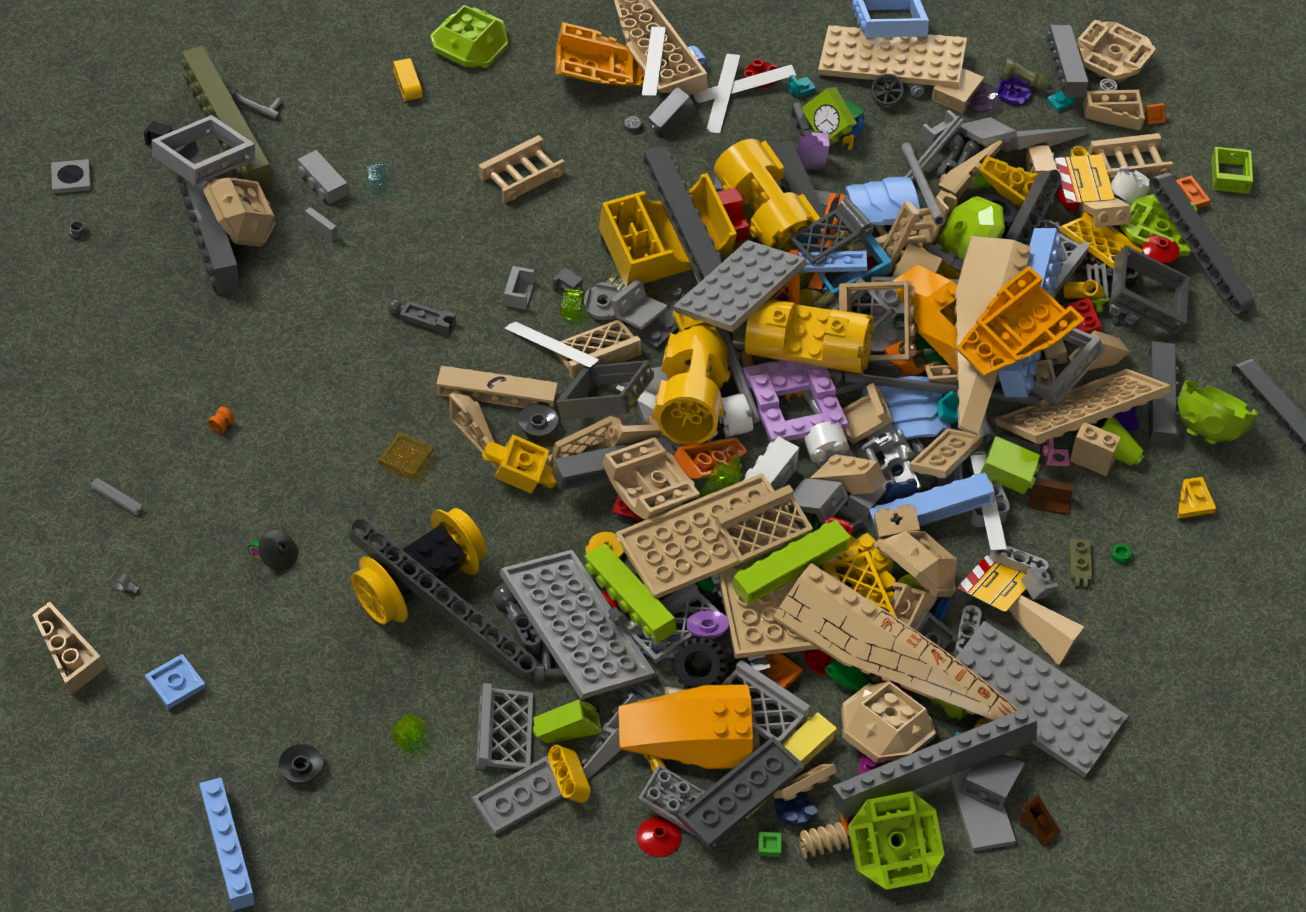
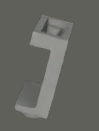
M805 478L792 494L802 511L816 514L822 524H824L825 519L829 520L830 516L834 517L849 499L842 482ZM791 503L785 504L784 506L788 505L789 513L793 514L794 508Z

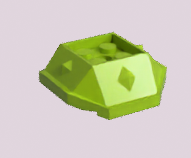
M465 5L455 14L446 18L430 35L435 53L466 67L481 66V68H489L508 48L504 21L488 14L486 10L482 11Z
M1146 195L1134 200L1130 207V223L1120 225V229L1126 236L1140 247H1142L1143 243L1149 242L1148 236L1158 235L1166 237L1178 244L1180 249L1178 257L1189 256L1191 253L1190 248L1155 195ZM1190 202L1197 212L1195 203Z
M913 791L868 799L848 825L856 871L884 890L930 881L944 856L936 809ZM894 834L899 837V844L897 846H893L891 843V837Z

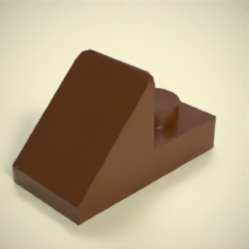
M1036 795L1021 808L1020 826L1031 827L1041 845H1047L1061 832L1039 795Z

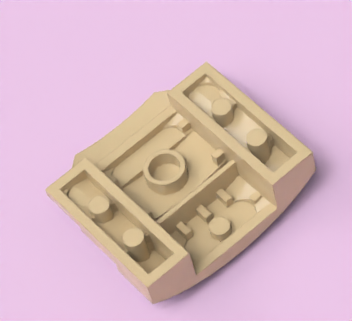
M655 437L610 452L604 456L602 463L616 492L635 514L645 520L660 515L665 510L682 505V502L699 497L700 495L694 487L695 482L686 475L674 456L666 452Z

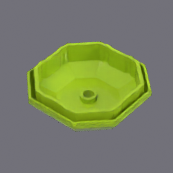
M979 196L960 204L953 209L940 232L939 245L945 248L944 252L946 254L950 251L964 260L971 236L1001 239L1005 230L1003 207Z

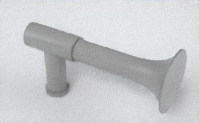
M238 88L231 94L235 103L245 105L275 120L280 115L276 111L283 104L280 98H276L274 103L268 108L240 95Z

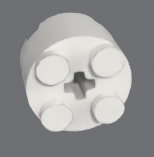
M1121 166L1111 182V188L1114 196H1119L1123 202L1131 206L1135 199L1148 194L1150 179L1136 170L1133 173L1129 171V167Z
M741 393L723 398L722 406L725 409L722 418H718L720 424L723 423L725 426L723 427L725 438L753 431L752 417H749V406L744 394Z
M830 421L819 423L809 429L810 433L807 436L806 433L804 435V441L810 458L819 467H822L834 454L848 456L849 444L842 426L838 422H836L837 425L831 424Z

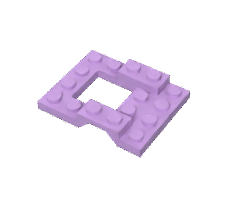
M782 360L742 368L749 388H752L756 397L759 415L770 442L774 443L778 436L786 441L804 438L805 433L806 436L810 433L809 429L826 421H830L831 424L835 425L838 422L841 424L842 429H848V422L835 395L836 388L827 368ZM810 389L820 414L785 421L779 408L777 396Z

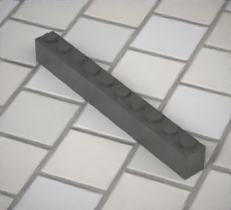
M665 146L645 150L642 163L699 282H701L722 263L721 255L714 248V241L707 233L706 224L702 223L699 210L695 209L693 198L687 192L686 183L684 180H681L679 169L673 163L672 154L668 153Z
M1023 708L833 786L834 806L844 818H848L857 814L868 799L914 791L1037 740V720L1026 708Z

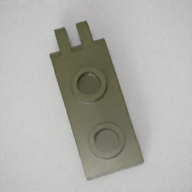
M1069 539L1070 580H1074L1075 587H1079L1080 581H1082L1083 588H1087L1088 582L1092 580L1090 540Z

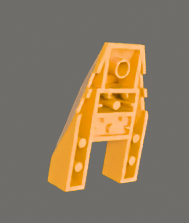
M917 264L893 281L912 282V285L915 287V297H912V305H915V317L913 319L918 326V333L958 373L956 362L957 330L955 328L957 322V315L955 314V291L957 284ZM894 289L903 303L904 289Z

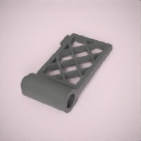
M846 199L834 211L790 236V241L811 265L815 263L819 265L827 260L828 255L856 238L869 237L873 233L874 225L850 199ZM836 217L839 225L828 224V221ZM816 228H823L824 233L814 234L813 230ZM827 229L838 230L837 236L826 235ZM840 230L849 231L851 235H849L848 237H841L839 236ZM801 237L809 238L808 244L799 243L797 240ZM811 239H822L821 245L811 244ZM825 240L836 241L833 246H824ZM809 249L820 250V254L812 257L809 254Z

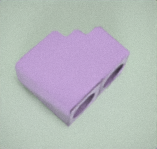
M807 132L805 136H799L797 153L804 168L825 170L829 151V133Z

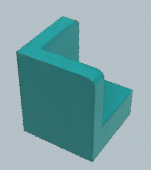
M950 391L937 401L936 405L939 419L954 424L958 421L959 397L957 392Z

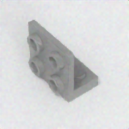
M636 279L610 299L615 317L639 329L645 328L668 309L666 304L646 296L643 281L640 279Z

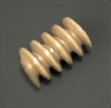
M836 822L834 827L828 824L826 828L819 826L817 831L811 828L809 832L802 830L800 833V849L805 859H807V852H810L812 857H815L816 850L821 855H824V848H827L829 853L833 852V846L838 851H841V844H844L845 848L849 849L848 835L840 822Z

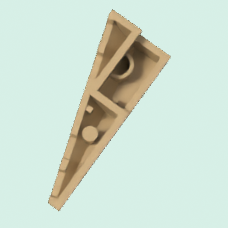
M894 582L892 586L895 590L894 596L889 601L896 617L914 629L923 613L929 612L937 599L927 591ZM878 675L871 679L878 684L884 682L882 677Z
M1022 595L1008 609L1012 613L1013 618L1032 639L1034 638L1041 645L1042 650L1050 655L1057 666H1060L1066 659L1084 630V626Z

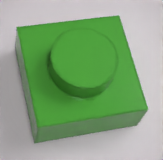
M759 832L758 856L781 857V833Z

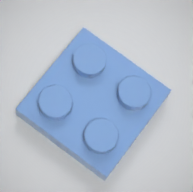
M183 654L145 675L146 681L167 709L174 707L206 688L204 681Z

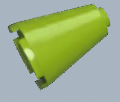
M1115 416L1107 418L1099 428L1120 436L1114 458L1130 466L1133 464L1138 465L1144 457L1142 455L1144 450Z

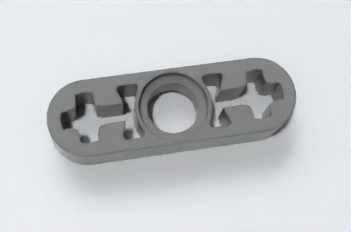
M1007 545V549L990 551L989 556L992 561L1026 573L1033 566L1040 567L1038 569L1044 568L1046 572L1049 567L1046 560ZM1018 558L1023 560L1024 562H1018L1015 559Z
M968 605L963 609L958 631L959 637L955 646L956 656L962 650L964 642H968L972 637L964 635L962 631L970 629L975 633L979 628L981 610L977 606ZM970 613L974 614L972 622H968Z

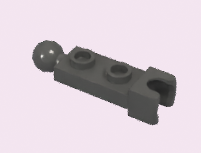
M391 300L387 306L391 314L400 313L401 320L435 330L436 333L445 336L450 335V325H456V315L449 311L443 310L441 312L407 301L405 306H403L398 300Z

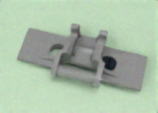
M889 423L867 436L869 442L862 446V450L867 454L868 459L878 461L875 453L882 450L886 459H884L885 464L880 466L887 481L899 483L914 478L917 481V488H922L915 472L910 471L909 463L914 459V455L902 430H898L896 433L892 423Z

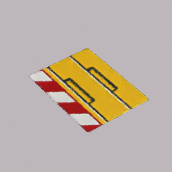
M1101 154L1055 158L1057 168L1060 170L1061 183L1067 203L1114 199Z
M986 555L957 588L1006 612L1026 589L1021 581L1026 574L996 563L990 559V556Z

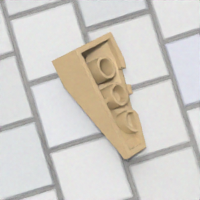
M1001 140L995 142L949 171L947 175L944 173L938 181L939 190L953 194L958 200L980 174L978 169L987 156L993 158L1002 148L1003 142Z
M449 394L451 421L482 453L486 445L491 441L494 442L479 403L474 402L466 395ZM491 463L496 469L498 468L497 465Z

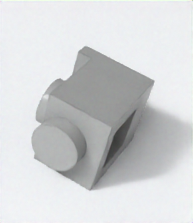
M1037 566L1029 568L1026 571L1027 574L1021 579L1033 600L1046 598L1059 587L1057 583L1052 582L1044 568L1038 569Z

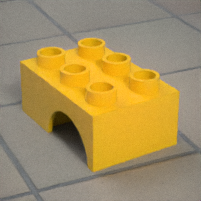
M708 173L700 175L697 183L687 192L692 196L695 209L699 210L702 223L706 224L707 233L713 239L716 252L720 253L722 261L732 254L737 233ZM642 191L602 203L599 230L625 287L636 279L642 280L644 284L692 270L689 259L661 201L649 200L646 198V192Z

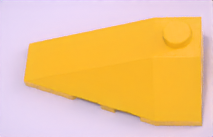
M989 156L984 159L978 169L980 174L1005 199L1011 201L1017 207V210H1020L1038 175L1037 173H1028L1020 167L1008 166L1006 162Z

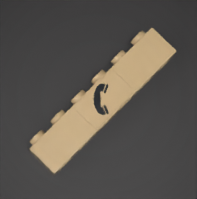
M441 366L436 383L437 396L449 397V394L456 393L469 396L473 401L525 408L533 404H543L554 410L558 391V383L447 366Z

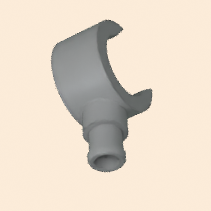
M113 573L109 580V585L116 590H128L136 594L139 587L131 583L130 578L124 573L121 579H118Z

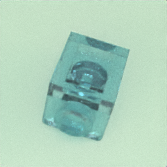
M385 163L367 165V180L371 193L379 192V185H382L381 178L386 177Z

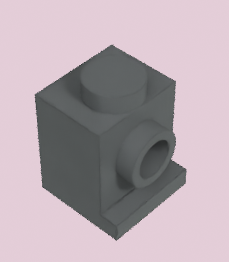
M564 268L553 278V291L559 290L562 295L569 296L572 299L579 297L583 292V278Z

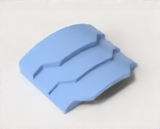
M907 176L887 177L883 181L852 184L846 186L845 189L849 199L873 225H893L905 201H911L916 209H920L915 187Z
M923 376L899 377L901 379L929 382L928 377ZM876 385L884 395L893 419L891 423L896 433L898 430H902L906 440L920 437H937L939 433H943L947 428L951 429L949 422L938 417L936 402L942 398V393ZM867 387L862 389L861 398L869 394Z

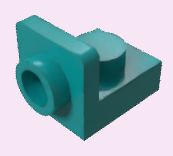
M794 75L789 77L788 90L796 98L816 91V87L808 77L798 80Z
M1063 90L1047 97L1046 101L1058 112L1074 105L1076 97H1064Z

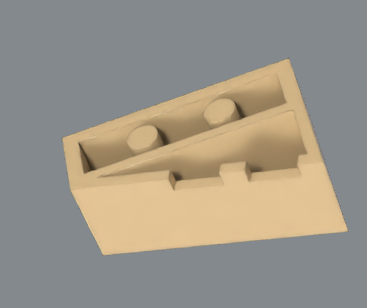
M1139 90L1087 91L1082 103L1086 119L1135 130H1141L1145 120Z
M1033 145L1027 147L1026 167L1028 173L1039 174L1053 169L1058 170L1060 173V170L1057 169V161H1054V153H1051L1049 146Z
M838 454L831 456L810 478L842 482L846 492H851L852 495L874 493L886 481L878 461Z

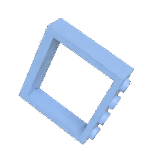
M852 0L855 17H857L860 30L863 31L865 38L928 36L929 19L920 0ZM867 10H910L913 18L870 19Z

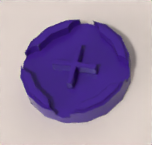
M1009 78V80H1002L998 84L996 93L1002 102L1012 106H1021L1031 99L1032 89L1022 79Z

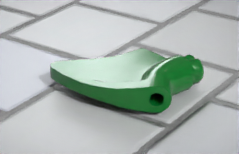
M831 657V663L826 666V672L838 684L855 692H858L868 684L860 668L852 665L848 667Z

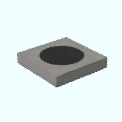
M89 159L51 162L53 194L91 190Z

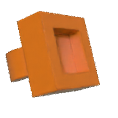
M1160 103L1146 106L1145 116L1147 124L1166 122L1165 104Z

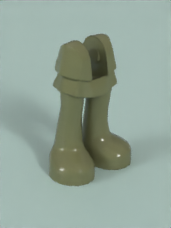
M1009 58L1006 59L999 76L1001 80L1006 81L1011 75H1015L1027 81L1029 86L1041 90H1046L1050 85L1049 78L1046 75L1038 73L1037 70L1034 73L1030 72Z

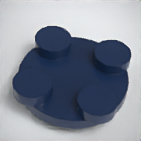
M910 478L899 483L895 481L888 482L885 486L887 491L885 492L883 503L887 504L896 499H903L919 493L917 481L914 478Z
M804 792L796 793L797 797L788 801H784V798H776L774 800L776 815L782 822L788 825L802 826L808 824L817 816V808L807 799V794Z

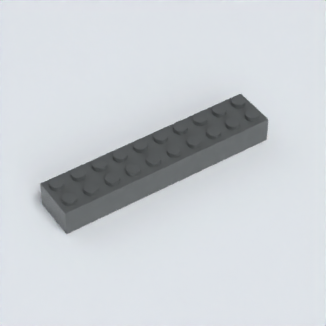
M195 141L174 149V151L193 164L202 161ZM175 172L177 182H181L179 183L180 193L185 195L183 197L185 208H189L187 210L189 220L194 221L192 229L194 234L198 235L196 240L198 247L202 248L200 250L202 260L207 262L205 263L207 275L210 274L212 276L209 277L211 287L216 288L217 294L239 290L237 263L227 234L218 223L204 194L205 182L195 186Z

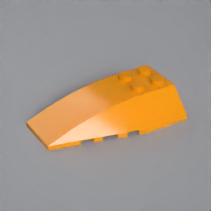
M562 22L556 46L555 74L603 85L643 87L645 72L629 52L627 44L624 46L617 43V39L609 37V39L603 37L599 31Z
M1030 265L1000 288L997 295L991 300L986 310L980 315L974 326L956 348L983 376L1056 344L1085 320L1072 306L1065 310L1041 287L1043 278Z
M703 685L619 706V749L647 756L650 754L665 760L681 761V763L687 765L694 764L705 769H734L753 752L752 710L748 685Z

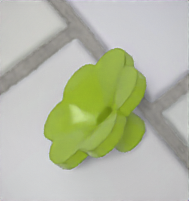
M1110 298L1091 300L1095 306L1096 313L1103 312L1102 305L1110 301Z

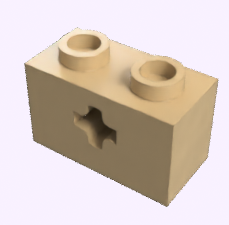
M904 504L898 506V509L890 510L889 508H883L878 510V513H874L878 539H887L904 531H920L915 506ZM893 519H897L900 522L899 525H896Z

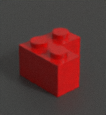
M737 188L717 192L737 233L735 243L748 240L749 227L751 226L749 221L744 218V196L739 193Z

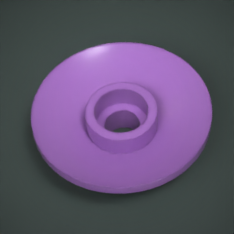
M700 611L691 615L687 620L688 631L698 637H717L725 633L729 628L727 616L717 611Z

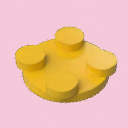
M600 532L594 535L586 547V554L603 544H606L619 559L625 554L616 538V534L612 532Z

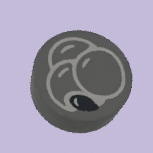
M628 116L625 118L624 129L627 132L636 133L641 130L642 121L639 117Z

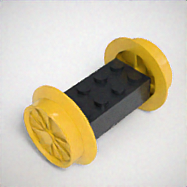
M453 508L449 512L439 509L433 511L431 514L433 530L402 549L440 581L459 568L469 575H475L479 571V561L487 556L486 542L479 528L465 512L458 508ZM367 556L361 558L359 561L360 570L351 575V584L363 608L380 624L384 625L392 619L399 623L405 622L408 617L406 603L418 595L374 559ZM395 556L388 558L391 561H397ZM404 569L406 574L413 575L412 570ZM421 582L422 587L430 588L428 583Z

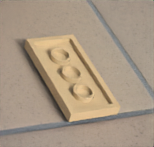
M947 428L909 463L910 471L933 475L937 478H946L983 443V436H976L968 432Z

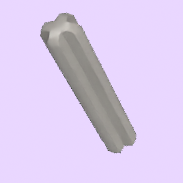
M95 478L91 483L93 490L134 515H139L143 511L142 504L101 479Z

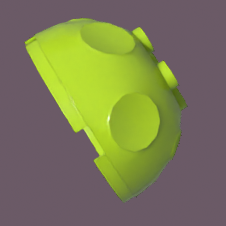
M1184 382L1179 395L1178 406L1182 421L1188 427L1186 430L1188 433L1194 436L1199 434L1205 437L1204 440L1215 445L1216 442L1237 439L1253 426L1258 413L1255 409L1252 410V413L1246 409L1247 403L1207 385L1205 389L1196 387L1198 382Z

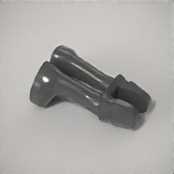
M954 134L947 143L950 151L946 159L938 167L937 177L940 179L947 171H951L981 151L979 144L975 141H968L964 147L963 139L959 135ZM962 150H963L962 156L960 157L959 161L956 163V162H955V159L958 157V155H959V154L962 152Z

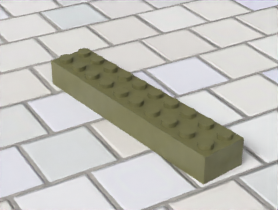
M199 46L183 51V59L181 60L182 68L185 70L183 78L185 83L190 84L191 94L196 95L197 105L199 107L202 106L204 117L214 116L255 144V160L235 168L237 177L242 178V180L258 182L263 192L272 190L270 164L204 47ZM216 137L218 142H222L223 152L232 148Z

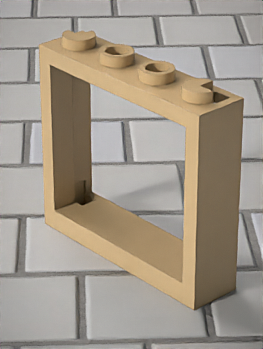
M889 281L839 284V310L852 312L851 291L904 289L905 354L870 355L869 362L910 361L916 355V346L913 344V336L916 334L915 324H913L915 305H912V297H915V287L912 285V282Z

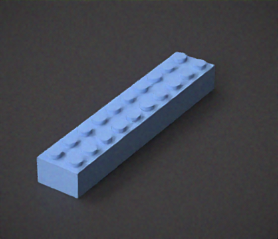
M1034 228L1029 246L1032 248L1027 267L1030 265L1043 278L1041 287L1055 299L1054 290L1058 287V274H1061V262L1065 259V250L1061 248L1062 238L1058 236L1057 228ZM1041 351L999 369L998 375L1005 397H1028L1030 389H1033V375L1037 373L1036 363L1037 360H1040Z

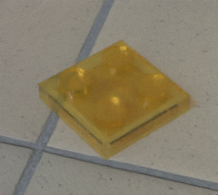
M398 431L378 459L379 465L415 479L434 452V446Z

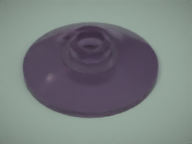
M982 82L968 101L967 106L978 112L989 111L998 103V92L990 84Z

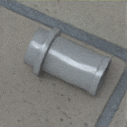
M905 83L910 89L912 96L920 97L924 93V88L921 84Z

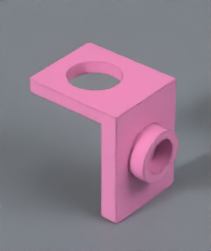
M1053 437L1047 439L1046 444L1042 446V456H1045L1046 465L1069 466L1068 450L1054 449ZM1060 453L1065 457V460L1061 462L1056 461L1053 455Z

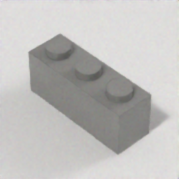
M317 150L298 159L297 171L302 178H306L309 186L317 190L322 200L325 199L328 204H331L348 195L347 182Z

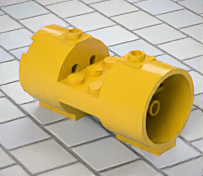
M756 139L740 141L725 150L717 159L714 165V174L722 184V191L737 188L739 193L744 196L745 205L751 204L755 214L751 218L749 230L754 238L756 237L763 245L790 252V250L795 248L790 241V236L820 219L804 194L798 196L792 192H782L777 183L780 179L784 178V166L766 140L763 142Z
M769 299L748 318L745 334V352L747 355L863 374V370L867 369L871 354L872 334L870 332L874 330V318L872 315L836 309L828 310Z
M692 326L691 329L683 332L680 331L676 335L670 333L665 348L661 371L666 373L668 381L661 380L651 419L657 421L660 431L668 439L678 444L693 445L710 439L717 429L718 418H722L725 407L722 406L723 398L719 389H722L724 382H728L731 372L728 370L729 347L722 339V335L711 328Z

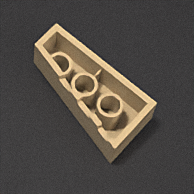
M51 602L33 614L71 694L82 688L106 669L101 656Z

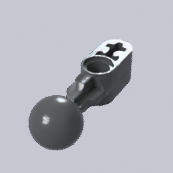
M506 583L498 585L493 591L494 604L500 609L507 610V619L514 630V636L519 645L533 657L538 656L542 651L541 637L523 609H520L517 605L518 602Z

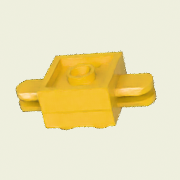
M512 434L505 447L491 441L482 452L484 460L498 466L494 478L528 493H532L538 483L548 488H553L556 485V480L552 474V467L545 465L549 453L548 449Z
M868 533L858 539L851 535L849 549L837 555L839 560L868 551L885 592L893 591L892 586L895 578L891 573L894 560L887 558L874 546L876 541ZM866 559L857 561L855 566L865 569L867 566ZM844 566L838 567V571L842 575H846L849 568ZM852 570L849 577L859 581L862 574ZM865 576L862 581L865 584L875 582L874 578Z

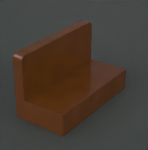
M1036 478L1030 490L1028 507L1068 515L1074 485Z

